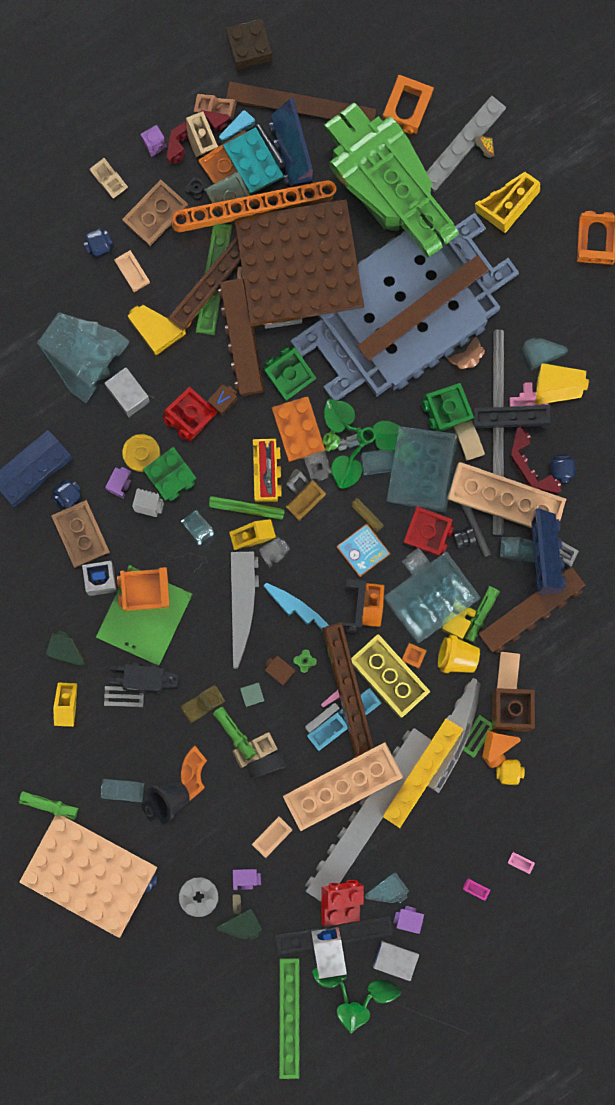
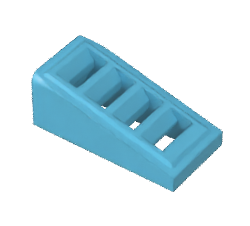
M245 110L242 111L219 136V143L224 144L243 130L250 129L255 125V119Z

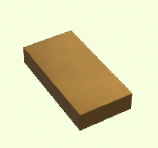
M312 480L285 507L300 521L326 493Z

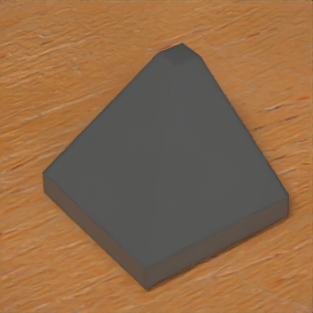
M295 469L286 485L297 495L310 482L299 470Z

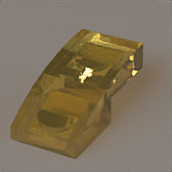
M214 685L180 708L191 724L225 702V700Z

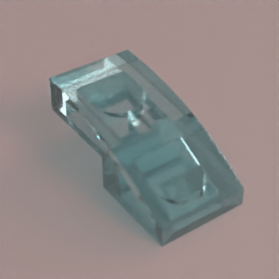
M103 779L101 798L142 802L144 783Z

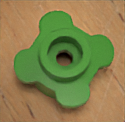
M331 430L324 436L323 444L326 447V451L335 450L340 443V437Z
M303 650L300 656L294 658V663L298 664L301 672L306 673L311 666L316 665L317 660L312 658L309 650Z

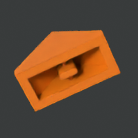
M487 730L482 758L491 763L521 740L512 734Z

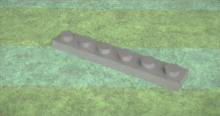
M493 96L487 100L426 172L432 182L431 190L433 192L441 186L476 145L475 137L483 136L505 111L506 107Z

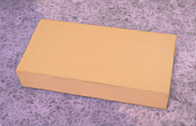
M131 250L114 259L133 292L150 283Z
M500 652L497 688L517 689L520 654Z
M278 817L252 845L266 858L290 834L292 829Z

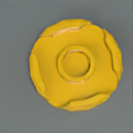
M137 434L125 442L122 450L123 459L131 470L144 472L142 470L144 467L160 457V447L151 436Z

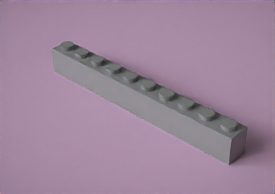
M415 728L412 731L407 730L402 738L405 742L401 748L397 746L392 753L403 778L360 801L359 805L362 807L358 813L354 811L348 819L351 823L347 829L343 827L337 836L340 838L337 845H331L327 851L329 857L326 861L321 860L316 868L319 872L315 878L311 876L305 885L307 887L306 892L321 901V887L329 886V883L341 882L382 820L385 811L432 741Z

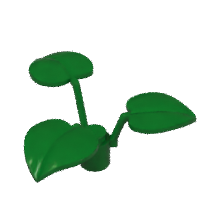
M328 399L325 404L324 419L328 428L336 433L342 432L345 427L348 430L356 431V438L360 443L350 456V459L347 456H339L331 465L332 476L341 489L354 485L361 477L362 464L359 461L353 460V458L364 445L375 440V445L379 450L391 452L400 445L408 434L401 426L390 421L377 422L373 429L370 427L364 429L350 427L349 425L355 419V412L352 406L344 401Z
M315 968L312 971L315 981L323 987L332 988L340 984L345 1004H341L337 1008V1016L350 1033H353L370 1019V1012L366 1006L371 998L377 1003H387L393 1001L402 993V990L395 984L385 980H376L368 985V992L370 994H368L363 1006L357 1002L349 1004L343 982L347 978V974L319 979L318 969Z

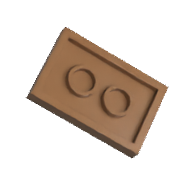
M160 180L122 221L144 242L151 246L172 224L174 213L178 210L186 209L188 204Z
M87 500L51 515L74 568L110 553Z

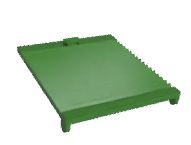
M129 565L127 572L141 570H138ZM168 583L170 608L123 611V606L119 607L118 595H122L121 587H119L96 638L150 663L160 665L193 594Z

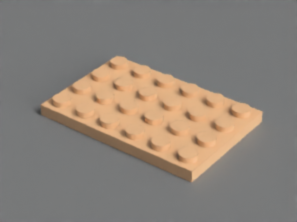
M58 815L51 822L20 883L120 938L157 867L74 821Z

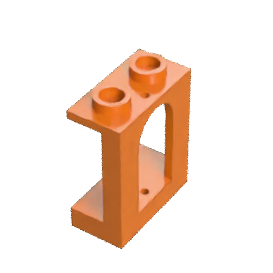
M398 75L383 113L382 121L390 116L399 124L404 132L417 134L434 88ZM403 90L420 97L414 114L406 120L400 119L395 112Z
M594 211L581 213L579 218L577 262L615 264L614 213L596 214ZM595 222L602 223L606 227L605 251L587 250L588 229Z

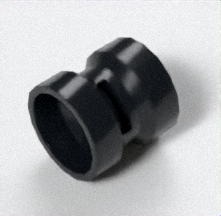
M471 526L466 527L463 531L456 530L452 532L458 550L463 549L466 545L472 546L476 544V538Z

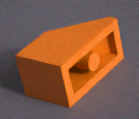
M366 583L362 625L381 627L384 585Z

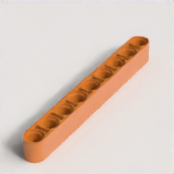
M326 180L178 210L174 213L171 223L175 231L184 232L233 222L235 219L250 215L326 203L333 199L336 186L332 181ZM322 189H329L331 194H325ZM310 192L313 197L307 198L304 193ZM286 196H293L295 201L289 202ZM268 200H275L277 205H270ZM255 203L259 208L252 209L249 204ZM238 207L240 212L234 213L231 208ZM218 210L222 213V216L216 217L212 212ZM200 214L204 219L198 221L194 216ZM182 218L185 220V223L178 224L176 219Z

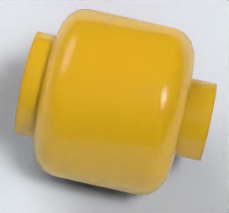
M505 759L502 764L496 767V779H499L501 784L517 785L520 782V778H524L525 768L521 767L519 760Z

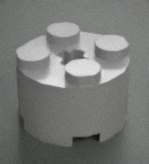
M203 877L187 881L179 893V902L182 909L194 917H203L210 914L216 908L219 900L215 884ZM197 891H200V894H204L201 903L194 900Z

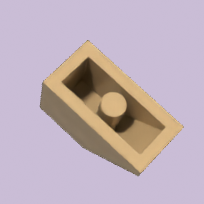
M204 112L186 118L188 139L195 157L211 152L218 147Z

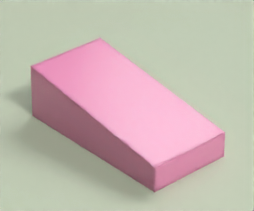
M338 690L321 704L323 708L340 698Z
M514 852L508 861V864L528 874L531 873L535 865L534 862Z

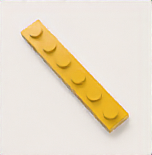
M445 719L382 816L399 828L402 826L463 731L461 727Z

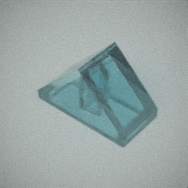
M197 510L181 521L198 545L214 534L211 526Z

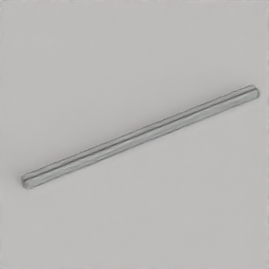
M494 330L493 407H504L503 330ZM504 427L493 428V474L504 477ZM493 515V535H503L504 519Z

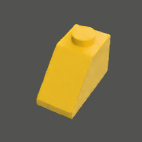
M271 519L254 521L229 532L234 550L254 546L276 538Z
M58 683L53 708L54 726H74L77 683Z

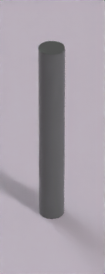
M462 504L461 506L473 529L483 556L491 555L471 507Z

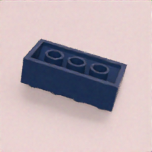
M47 430L0 469V492L15 508L72 460L71 455Z

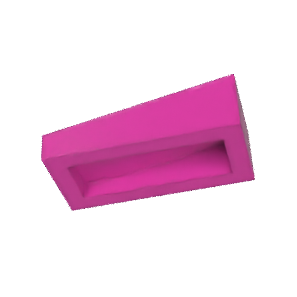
M468 878L463 887L464 891L484 901L490 892V889Z

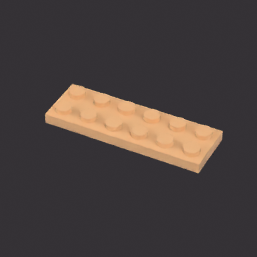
M461 462L457 465L447 498L448 500L532 528L531 518L535 509L540 508L556 514V519L560 521L566 502L565 498Z
M385 742L284 795L283 798L300 831L396 782L403 778V775Z

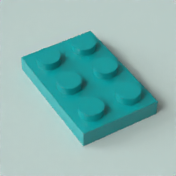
M256 127L223 145L250 195L283 178L280 168Z

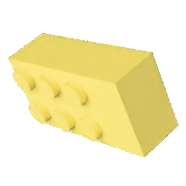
M379 634L351 658L353 667L399 718L407 714L430 693L428 688Z

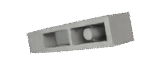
M474 678L466 684L462 698L456 701L455 710L452 715L447 717L448 720L461 727L463 731L427 785V787L438 793L456 765L473 725L481 686Z

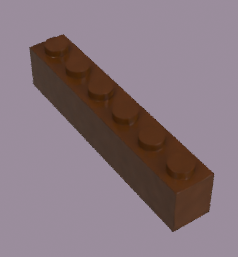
M244 279L220 282L221 288H218L220 299H223L224 302L222 314L227 319L228 324L225 325V332L227 336H230L231 343L228 344V349L234 359V362H231L233 374L236 373L237 381H235L236 392H239L242 396L265 392L254 328L250 322Z
M573 567L562 573V576H565L566 587L563 588L562 593L538 595L537 591L477 635L490 654L494 651L496 654L500 653L506 648L505 643L510 640L512 643L522 637L520 633L523 630L530 631L537 626L535 623L537 620L542 618L544 621L553 614L551 610L555 607L560 609L568 603L566 599L570 596L576 598L584 592L582 588L585 584Z

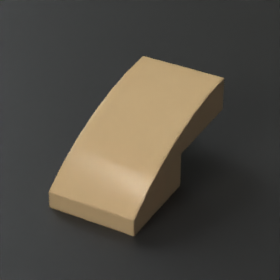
M105 158L89 169L113 199L128 188Z
M472 420L454 426L466 461L485 455Z
M268 732L249 742L257 753L250 760H246L238 748L232 752L240 768H243L248 763L263 758L278 749Z

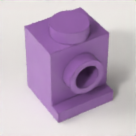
M157 125L140 134L141 140L151 157L167 148L164 136Z
M115 467L105 487L106 490L124 499L125 494L123 491L128 490L132 481L130 480L131 471L124 467H121V469Z
M257 869L233 870V890H238V886H241V890L253 889V885H261V873H257Z

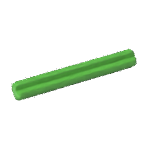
M213 496L210 497L209 506L213 508L275 519H283L284 509Z

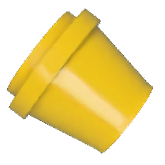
M450 634L448 638H444L438 655V667L444 673H474L479 662L480 649Z

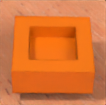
M409 643L402 661L419 669L427 650Z

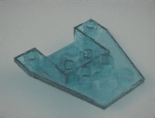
M58 312L37 344L69 391L86 403L97 388L94 384L113 357H119L130 341L116 330Z

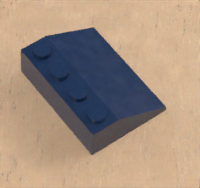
M290 98L271 115V122H269L270 131L275 133L276 137L273 140L274 145L286 162V165L282 167L286 175H283L285 186H289V188L311 184L313 168L293 98Z
M540 508L535 509L531 518L538 595L562 593L563 588L566 587V579L561 574V569L564 568V560L559 554V550L562 549V540L558 538L557 531L560 530V521L556 519V514Z

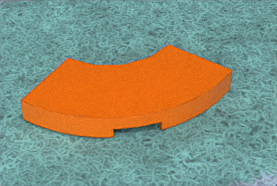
M196 746L185 757L181 770V782L187 788L190 800L205 789L201 782V771L207 760Z

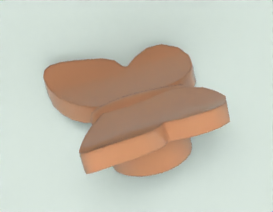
M475 337L466 351L449 356L447 359L460 369L472 368L479 363V358L484 355L485 351L481 347L478 338Z

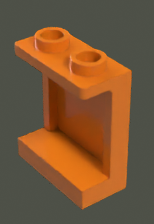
M167 567L157 570L120 571L121 576H117V585L121 587L122 595H118L119 607L123 606V611L170 608Z

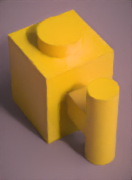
M456 600L453 608L459 610L458 615L450 612L449 615L445 614L440 625L443 626L441 631L449 635H455L458 639L462 640L471 624V621L465 619L466 614L474 617L477 611Z

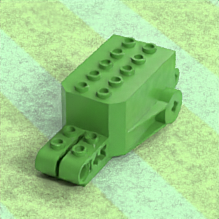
M352 103L340 112V116L336 115L323 125L326 133L337 145V148L333 150V159L329 162L330 168L346 188L362 201L384 230L399 231L403 228L428 258L443 247L442 244H448L459 235L452 220L431 196L432 182L408 137L392 117L389 116L382 121L378 116L371 122L358 105Z

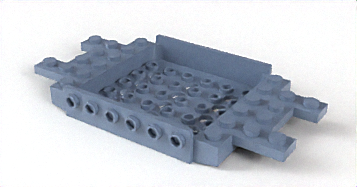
M476 213L456 225L455 227L459 235L448 244H442L443 247L429 258L423 254L405 230L398 237L389 240L381 249L378 248L373 251L368 258L362 259L357 263L364 308L317 315L320 321L290 341L302 357L317 347L336 372L338 377L323 387L331 399L340 400L364 382L367 383L376 397L391 386L393 390L397 388L400 390L408 385L409 379L412 377L416 379L421 376L425 368L428 366L432 368L438 364V359L442 356L448 357L455 351V347L458 345L462 347L467 344L472 335L478 336L485 331L484 327L487 324V319L496 314L501 308L491 293L519 275V272L509 258L492 268L472 241L474 237L486 229ZM422 255L425 258V263L417 265L414 261L416 256ZM476 255L480 257L489 271L450 300L456 301L459 304L457 310H450L448 308L450 301H448L422 321L428 325L426 332H419L417 326H415L393 343L397 347V351L394 354H389L385 349L369 362L357 348L358 344ZM427 271H434L437 277L434 280H428L425 276ZM392 277L395 283L393 286L388 287L384 284V279ZM403 292L406 299L398 302L395 299V294ZM367 313L373 314L375 317L374 322L366 323L364 315Z

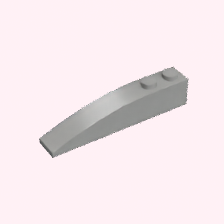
M231 552L234 669H238L245 651L254 612L255 587H259V576H255V568H258V556L254 557V552Z

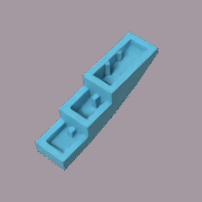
M268 583L264 585L266 591L288 616L296 612L307 626L312 621L321 630L322 627L329 626L315 611L299 599Z
M371 688L361 694L365 715L382 703ZM343 709L307 735L318 751L348 730Z

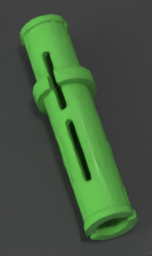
M491 586L488 587L474 618L470 620L471 624L463 638L473 643L475 642L481 628L485 626L484 622L500 593L499 590Z
M223 707L217 709L213 715L230 736L235 748L237 747L246 760L253 758L257 753L247 741L246 735L240 732Z
M24 791L19 799L20 804L54 813V816L60 815L75 820L79 808L62 804L61 801L48 800Z

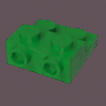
M286 346L279 351L280 355L275 359L271 357L264 362L265 366L262 368L271 383L275 385L286 401L316 379L302 356L293 346L290 348Z
M461 383L426 394L421 402L424 412L428 411L430 419H428L429 426L432 430L435 429L436 433L474 419Z
M174 447L142 469L165 501L167 499L172 501L180 495L178 491L182 488L187 490L195 484V475Z

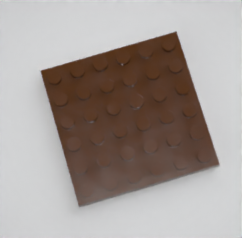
M347 199L235 219L251 326L364 308Z

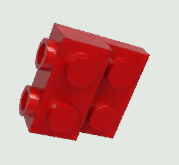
M189 387L165 409L162 417L167 426H173L178 430L177 433L180 438L191 441L203 430L204 426L218 411Z
M417 506L403 543L439 557L440 553L444 554L448 543H445L447 535L451 536L454 525H451L453 519Z
M348 880L346 883H329V886L321 887V924L326 927L360 921V905H364V886L357 880Z

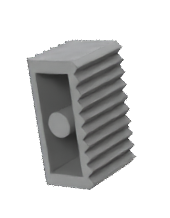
M137 489L132 506L135 512L157 517L158 513H162L164 502L163 499H160L158 493L155 494L154 492L151 493V491L147 492V490Z

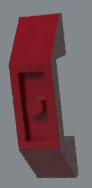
M200 111L204 112L208 124L215 134L219 131L223 132L231 123L228 114ZM186 121L171 131L166 156L169 165L173 162L175 164L178 163L185 155L184 148L179 141H184L188 138Z
M517 428L509 458L528 486L558 495L562 491L559 480L550 475L538 482L537 479L539 478L533 469L530 470L527 465V458L523 453H519V451L529 446L531 437L525 429Z

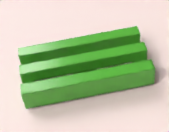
M478 715L474 721L468 738L480 720L483 722L467 748L465 746L463 748V751L473 758L484 744L487 731L475 750L472 752L470 749L485 726H490L488 730L492 731V723L481 715Z

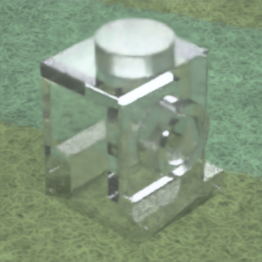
M326 451L304 458L311 479L317 478L320 481L329 478L328 474L331 473V468ZM318 463L322 464V470L317 468Z
M276 538L260 548L259 553L270 568L272 561H275V563L285 558L284 554L290 549L284 540L280 541L279 538Z
M419 548L402 561L413 577L430 564Z

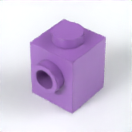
M405 906V909L400 908V911L395 913L393 923L396 924L398 929L420 934L424 914L417 913V908Z

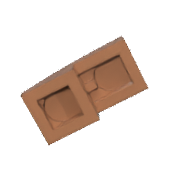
M197 94L194 113L204 110L228 114L230 120H233L237 102L233 99L216 98L215 95Z

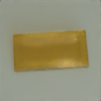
M358 498L352 502V507L376 532L383 528L384 525Z

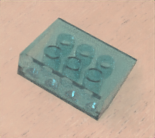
M399 427L387 502L415 508L418 506L426 510L446 513L447 498L450 491L458 443L456 434Z
M446 551L385 595L384 601L419 644L481 597Z

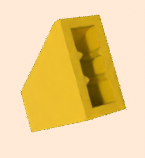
M144 305L141 307L136 306L129 312V321L155 356L186 334L185 330H180L168 318Z
M541 363L535 404L581 398L583 390L587 391L589 379H586V371Z

